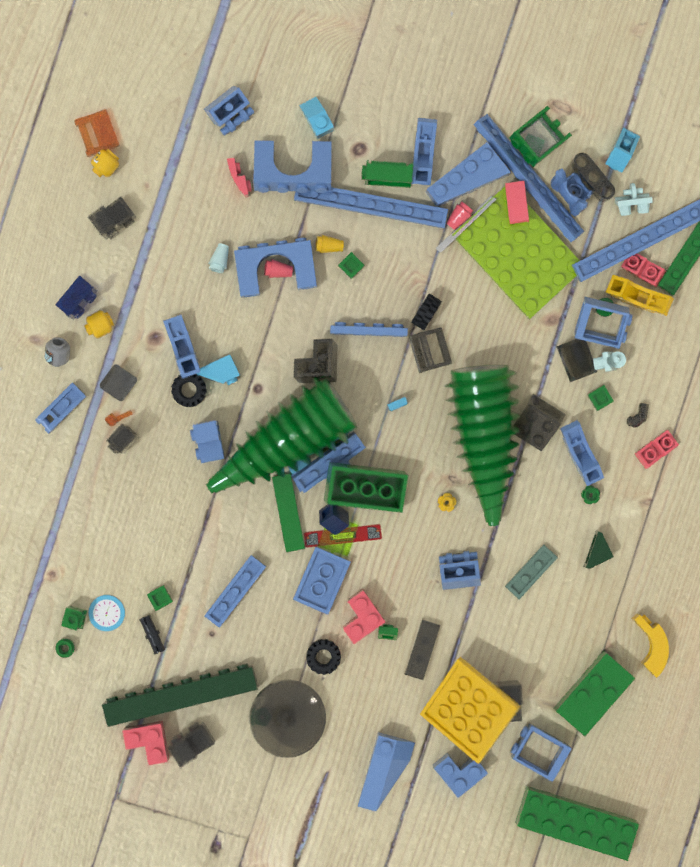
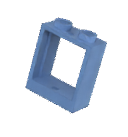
M584 297L574 331L575 338L620 349L621 343L626 341V326H630L632 321L630 308ZM591 308L622 315L616 337L586 329Z
M529 723L528 727L524 726L522 729L519 743L515 742L510 751L512 753L511 757L513 760L553 782L572 748ZM532 732L560 746L547 771L519 756Z

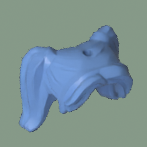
M559 169L550 183L551 187L556 192H559L569 205L570 214L578 216L582 210L587 208L588 203L586 200L591 197L593 192L585 186L579 174L573 173L566 177L565 171Z

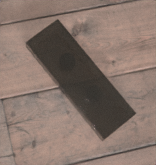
M421 620L405 675L420 680L424 679L439 632V624Z

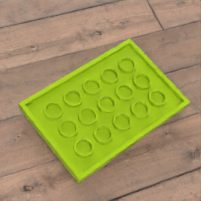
M504 186L487 203L493 198H496V200L455 240L524 315L530 319L577 276L572 265L580 260L529 205V222L510 224L506 187ZM479 209L469 220H467V221H466L456 232H454L452 235L454 236V235H455L464 225H466L481 209Z

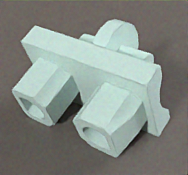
M635 183L630 184V189L623 190V195L629 196L615 197V203L621 216L631 214V205H637L638 213H649L650 203H653L649 193L641 194L643 193V188H636Z
M603 352V357L593 358L595 370L605 369L606 372L617 370L616 368H621L626 363V356L622 352Z

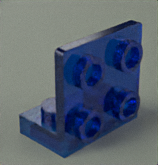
M79 275L55 305L67 317L73 320L75 318L79 319L85 312L83 308L87 303L91 304L96 299L98 290Z

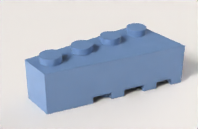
M487 142L426 189V194L436 207H439L483 186L505 178L511 172Z

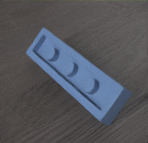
M335 322V326L331 325L330 334L407 337L408 328H403V324H392V328L384 327V324L374 323L373 327H365V323H354V326H346L345 322Z
M354 431L348 435V444L342 440L336 444V451L332 449L327 450L324 453V458H316L311 462V465H307L292 476L303 493L327 477L329 462L345 464L366 448Z
M251 555L204 617L220 628L266 566Z

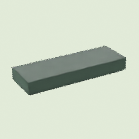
M543 544L505 587L520 600L558 557Z

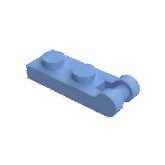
M71 383L35 421L38 424H42L45 427V431L50 434L87 396L74 383ZM49 415L54 418L51 423L46 419Z

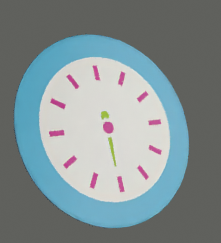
M103 595L96 598L89 607L90 622L101 631L115 630L122 624L125 617L123 604L119 599L111 595Z

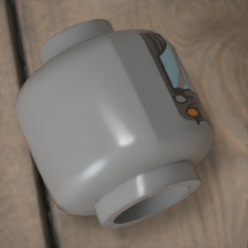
M60 337L49 340L45 346L44 357L46 362L54 367L65 365L70 358L69 343Z

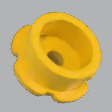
M450 493L440 496L438 498L439 509L447 512L454 510L456 498L452 497Z

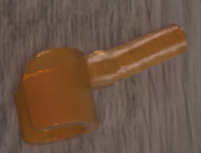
M131 410L118 417L111 413L105 418V421L109 426H114L122 419L133 414Z

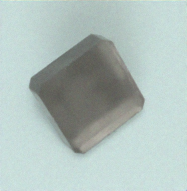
M115 364L100 383V388L117 400L123 401L136 384L137 378L118 364Z

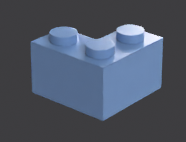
M218 421L193 425L190 434L192 441H196V444H198V448L195 449L197 460H201V463L225 459Z
M448 753L433 764V768L458 798L488 774L481 763L477 764L471 758L459 767Z

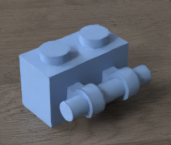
M232 86L204 108V111L215 125L220 127L225 124L220 129L224 136L229 132L235 131V127L243 121H248L249 117L254 113L251 107L244 111L243 108L250 104L240 88ZM238 113V116L231 121L230 118Z
M463 551L461 554L452 555V553H446L444 556H439V562L442 564L440 565L443 590L481 586L478 560H475L478 559L477 552Z

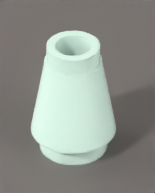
M221 243L218 244L208 263L211 271L224 273V270L227 269L229 246Z

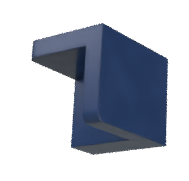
M328 504L319 510V524L334 535H337L349 527V513L339 505Z

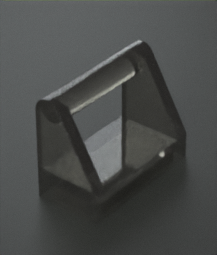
M442 327L409 336L419 373L452 364ZM436 333L444 362L435 365L426 338L427 335Z

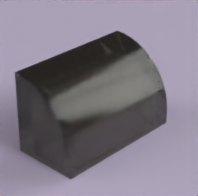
M575 339L557 346L570 382L598 372L595 370L593 358L585 340Z

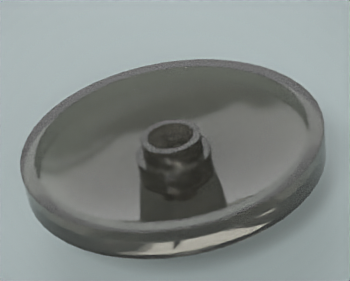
M280 680L271 683L261 690L252 703L249 715L251 733L259 746L272 755L283 758L300 756L311 750L324 732L326 711L322 699L314 689L300 681Z

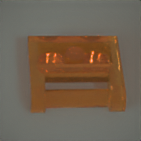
M106 109L74 120L75 126L79 128L85 144L87 157L96 155L101 149L111 150L120 146ZM90 122L99 144L95 148L85 125Z

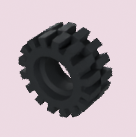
M429 293L411 323L425 330L442 301Z
M180 374L174 379L171 386L174 400L185 407L197 406L202 402L207 393L205 382L197 374L182 378ZM187 382H191L196 386V393L192 397H185L182 394V386Z
M320 639L313 642L307 651V664L316 674H331L340 665L341 653L339 647L328 639ZM320 650H327L331 654V660L327 664H320L316 659V654Z

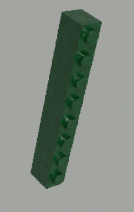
M248 663L238 665L235 670L230 671L229 668L218 670L219 674L211 675V673L199 675V679L192 680V677L182 679L179 684L174 685L173 682L162 684L163 688L155 689L153 686L143 689V693L136 694V691L125 693V697L117 698V696L106 698V702L102 704L107 727L258 690L253 665L248 666Z

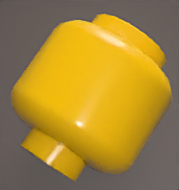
M101 149L91 160V164L94 167L92 171L100 178L102 175L110 177L119 167V158L109 149Z
M99 310L87 316V324L84 325L89 336L93 334L95 338L99 339L112 332L114 323L108 312L104 313L102 310Z

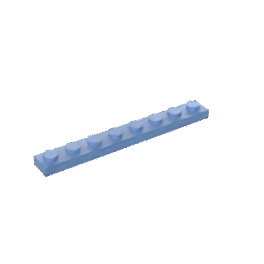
M486 114L477 120L473 125L477 128L478 132L501 157L502 161L514 173V176L520 181L525 182L527 192L534 197L539 206L548 214L551 221L562 231L563 235L570 242L579 237L584 230L532 167L524 160L517 149L513 147L489 115Z
M331 187V192L326 193L311 191L298 193L295 191L294 201L443 229L445 228L448 209L333 187Z
M700 199L573 264L572 267L579 281L582 282L699 222Z

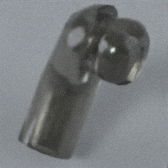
M639 403L638 414L634 417L629 416L627 418V425L637 428L647 420L649 404Z

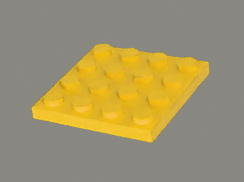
M460 657L456 660L420 715L479 764L517 713L520 706Z

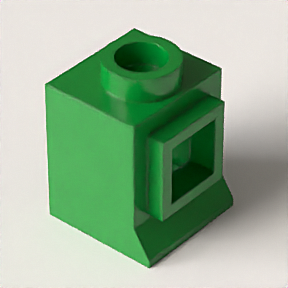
M72 606L66 607L61 626L73 630L83 629L87 610Z

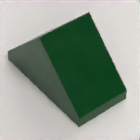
M595 531L583 566L588 569L614 557L602 532Z

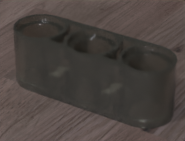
M586 153L577 154L571 162L573 170L580 175L581 180L592 190L599 201H609L615 194L613 184ZM578 158L584 159L586 162L585 167H579L576 160ZM590 173L597 175V182L590 181ZM601 188H607L610 191V195L608 197L603 196Z

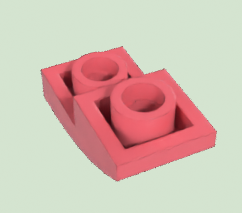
M228 158L229 170L237 188L244 197H249L248 192L252 191L250 180H246L245 175L238 176V174H241L240 163H236L235 158Z
M525 182L505 183L510 224L529 222Z
M639 254L625 259L621 265L623 269L654 287H657L666 272L664 268L648 261L647 258Z
M666 430L638 450L635 456L644 468L647 469L679 444L671 433Z

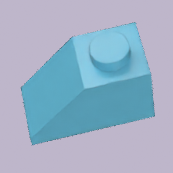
M317 97L299 105L317 139L334 131V126Z
M623 128L605 164L610 166L611 169L622 173L634 153L640 136Z
M230 354L200 368L201 372L196 373L199 376L222 384L227 383V385L237 382V377L240 376Z

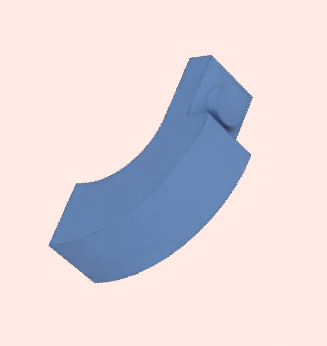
M418 118L411 184L431 185L437 128L436 119Z
M182 314L163 320L182 378L201 372Z
M578 420L560 428L566 448L585 484L589 486L603 479L601 467L586 441Z

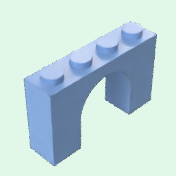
M255 141L254 191L262 193L268 191H278L280 193L297 191L298 193H306L307 191L317 193L331 192L332 141H312V162L310 167L304 173L293 176L286 175L276 168L274 164V141Z
M306 238L295 239L294 243H287V240L277 241L276 245L269 246L268 243L257 244V248L240 246L238 250L234 251L241 298L260 295L257 275L258 268L265 258L272 255L284 256L292 262L295 268L298 290L317 288L311 241H307Z

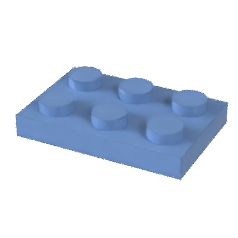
M315 547L293 600L328 615L351 561Z

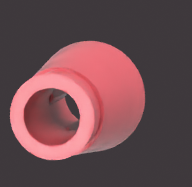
M461 201L460 204L456 205L446 224L456 230L472 216L473 210Z
M273 259L271 261L266 260L265 276L269 278L292 277L293 266Z

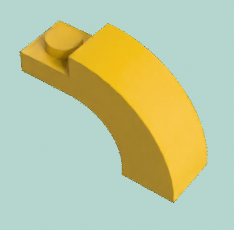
M612 275L606 290L607 294L627 304L667 316L674 300L669 295L644 288L629 279Z
M637 613L632 617V620L644 631L649 640L648 654L641 663L657 678L664 670L668 660V639L658 623L655 622L650 626L652 622L644 614L641 616Z

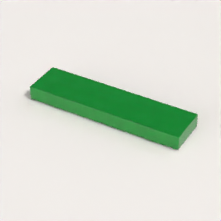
M700 222L697 223L657 287L671 296L675 295L700 256Z
M286 474L284 477H272L286 552L305 549L291 474Z

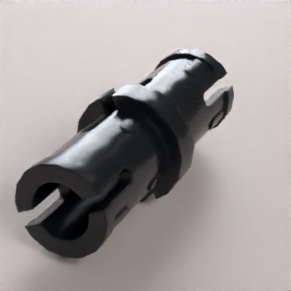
M151 615L139 619L146 633L145 638L149 640L154 655L166 650L158 635L160 632L156 630Z

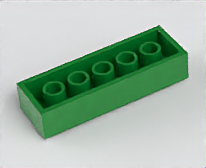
M526 786L515 821L517 827L626 861L629 859L639 827V823L635 819Z

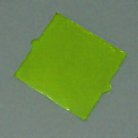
M349 522V527L337 535L324 528L318 546L330 550L331 553L336 552L348 557L359 525Z

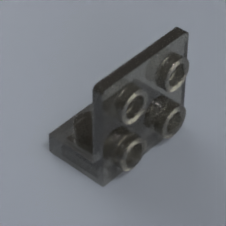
M533 394L526 408L513 425L520 429L514 435L538 450L543 451L562 424L565 413Z

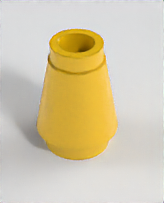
M326 235L316 237L315 251L320 252V254L343 252L344 240Z

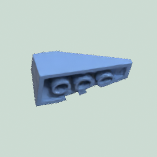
M378 732L358 807L377 811L410 762L415 742Z

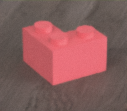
M363 589L347 600L357 614V617L345 624L343 630L353 644H355L384 624L385 620Z
M163 721L130 726L123 729L126 750L145 746L148 765L168 762L169 753Z

